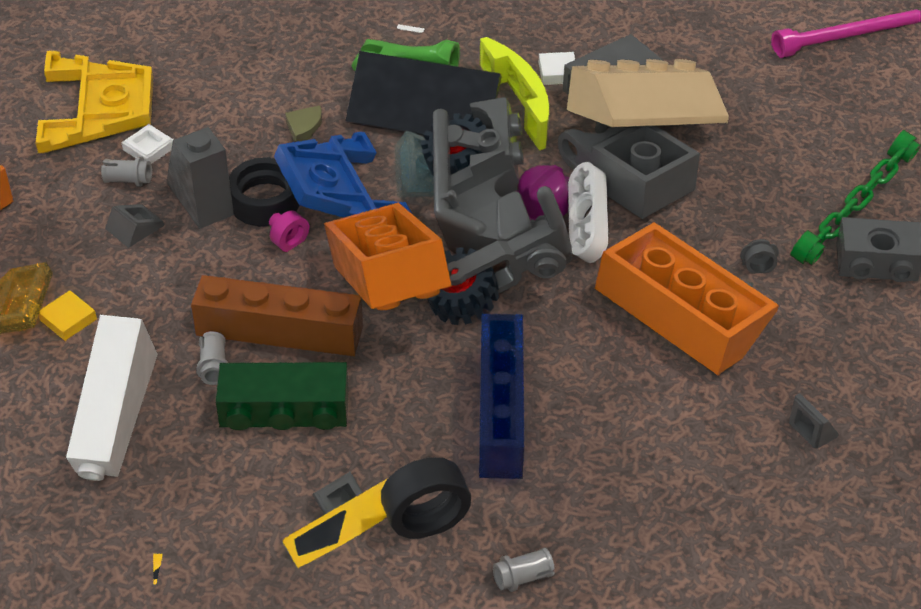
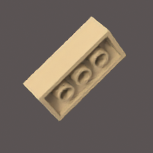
M648 59L646 60V65H640L639 62L632 60H618L617 65L610 66V63L606 61L588 60L587 66H572L567 110L610 127L728 123L729 115L711 73L696 68L695 61L675 59L674 65H668L666 61Z

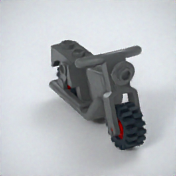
M507 97L470 103L473 117L470 114H466L464 119L461 118L460 113L453 114L454 120L449 121V115L446 110L436 109L433 112V124L430 125L433 132L426 130L423 134L425 140H421L423 156L431 175L434 177V214L446 245L449 250L445 251V257L452 285L440 289L438 295L427 298L435 316L438 315L440 320L445 323L449 318L451 324L458 325L459 319L463 318L465 325L472 323L471 316L476 315L478 320L485 317L482 310L485 308L490 312L494 308L492 300L498 301L499 293L517 285L522 278L521 273L529 270V272L538 277L552 278L562 272L566 264L572 260L570 238L551 188L543 186L537 191V198L548 224L538 225L534 228L520 193L515 191L517 190L516 184L519 183L518 165L524 164L522 146L520 141L517 142V136L522 135V125L519 113L512 114ZM505 261L506 267L494 273L492 266Z

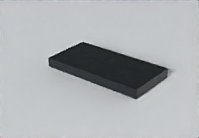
M359 51L345 121L350 124L423 136L426 130L433 132L430 125L433 124V112L436 109L446 110L449 115V121L454 120L453 114L460 113L461 118L464 119L466 114H470L473 117L470 103L497 99L502 76L500 73Z

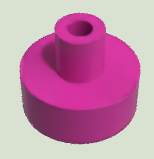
M287 211L282 215L275 213L269 219V225L271 226L270 240L284 252H288L304 242L309 233V222L296 211Z

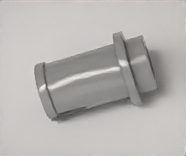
M137 157L135 160H103L104 165L101 167V174L104 183L128 182L142 187L143 183H150L152 179L151 162L145 161L143 157Z
M206 332L203 334V337L199 338L200 361L197 364L196 372L201 380L209 385L218 384L220 363H228L225 360L226 339L218 332Z
M541 548L538 551L514 558L505 555L500 558L499 562L493 564V575L500 590L509 589L510 592L518 590V585L545 577H552L554 575L553 570H555L552 556L547 548Z

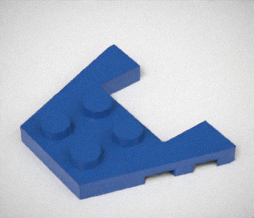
M354 132L350 139H344L342 135L331 136L329 142L317 144L318 142L315 139L278 145L274 158L299 206L342 218L395 203H400L412 213L406 202L372 200L350 163H370L377 153L365 132Z

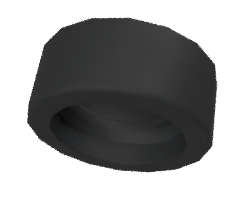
M254 158L242 162L232 170L229 181L234 216L245 224L264 227L270 226L269 219L275 213L282 215L287 211L297 212L299 204L275 158ZM259 184H273L285 189L281 194L268 199H255L243 194L249 188Z
M427 457L412 461L396 470L386 480L381 490V503L390 526L397 535L408 539H421L445 532L462 520L471 506V493L455 462L443 457ZM442 491L437 497L425 503L410 505L413 501L426 494Z

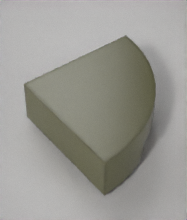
M320 105L285 113L286 123L294 142L309 140L312 138L311 134L322 124Z

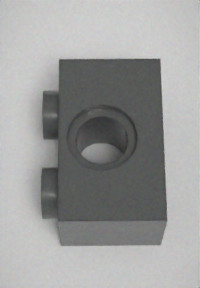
M842 217L836 241L839 276L853 277L860 280L867 278L890 279L896 282L919 280L921 273V222Z

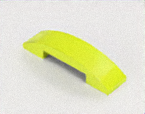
M488 37L481 38V68L483 71L501 74V83L507 82L525 107L524 130L539 151L546 149L549 101L541 79L533 68L513 50Z

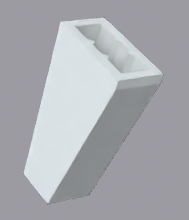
M100 315L66 456L74 471L78 472L77 474L84 479L101 481L105 475L116 477L119 475L158 355L142 319Z

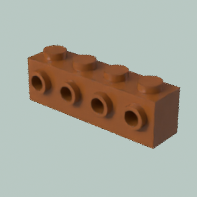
M202 275L191 303L196 336H203L204 333L212 331L221 333L226 340L355 357L363 329L361 296L342 292Z

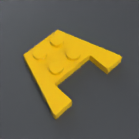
M58 51L46 52L44 68L46 82L81 80L77 118L38 120L36 135L38 153H46L140 128L148 124L151 125L152 67L108 60L107 65L89 62L88 56L76 55L74 59L62 58Z

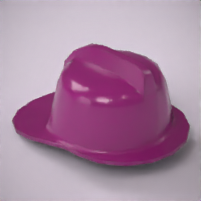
M557 165L534 166L526 170L519 178L517 190L515 191L520 193L530 220H537L538 216L544 215L537 198V191L543 186L551 188L562 216L569 212V177L564 176L561 167Z

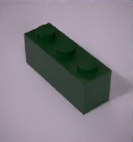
M347 362L220 363L216 394L219 427H229L233 430H246L249 427H272L277 430H287L292 427H316L321 430L347 427L349 390Z

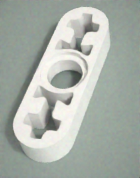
M583 162L573 170L568 182L569 238L572 245V254L587 263H593L601 258L603 251L608 246L606 174L589 162ZM592 206L590 212H589L588 215L584 218V216H585L587 210Z

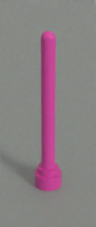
M911 10L802 33L793 31L790 28L777 30L772 34L771 44L773 50L780 58L795 55L803 46L921 22V11Z

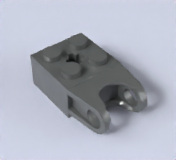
M596 121V134L585 133L577 129H568L558 137L560 155L568 166L574 170L581 163L589 162L606 174L607 196L641 219L693 192L696 188L700 153L657 126L610 127L607 130L605 124ZM568 140L575 145L577 155L571 151Z

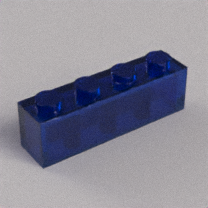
M481 314L479 478L523 479V314Z

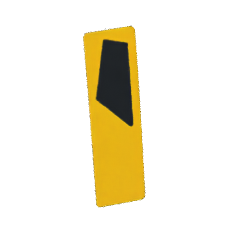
M386 480L284 538L283 544L297 568L336 549L387 518L381 503V490Z

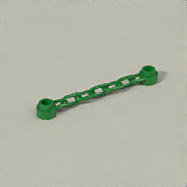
M903 130L896 137L887 152V155L892 158L881 160L871 170L870 177L872 179L866 185L856 186L846 196V206L840 212H832L822 221L818 227L819 234L817 236L807 230L793 247L790 256L802 264L807 262L812 266L821 257L826 248L822 243L826 239H833L838 236L840 226L831 233L832 227L828 225L830 221L836 218L835 225H840L842 217H848L852 211H861L873 199L874 193L872 190L878 184L888 183L898 172L899 167L897 164L901 160L909 163L915 157L921 147L916 142L917 138ZM887 164L886 171L891 172L882 179L883 172L879 170ZM862 190L860 196L865 199L857 205L858 199L853 197Z

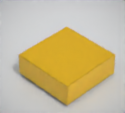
M70 290L38 311L40 321L64 341L97 320L95 310Z

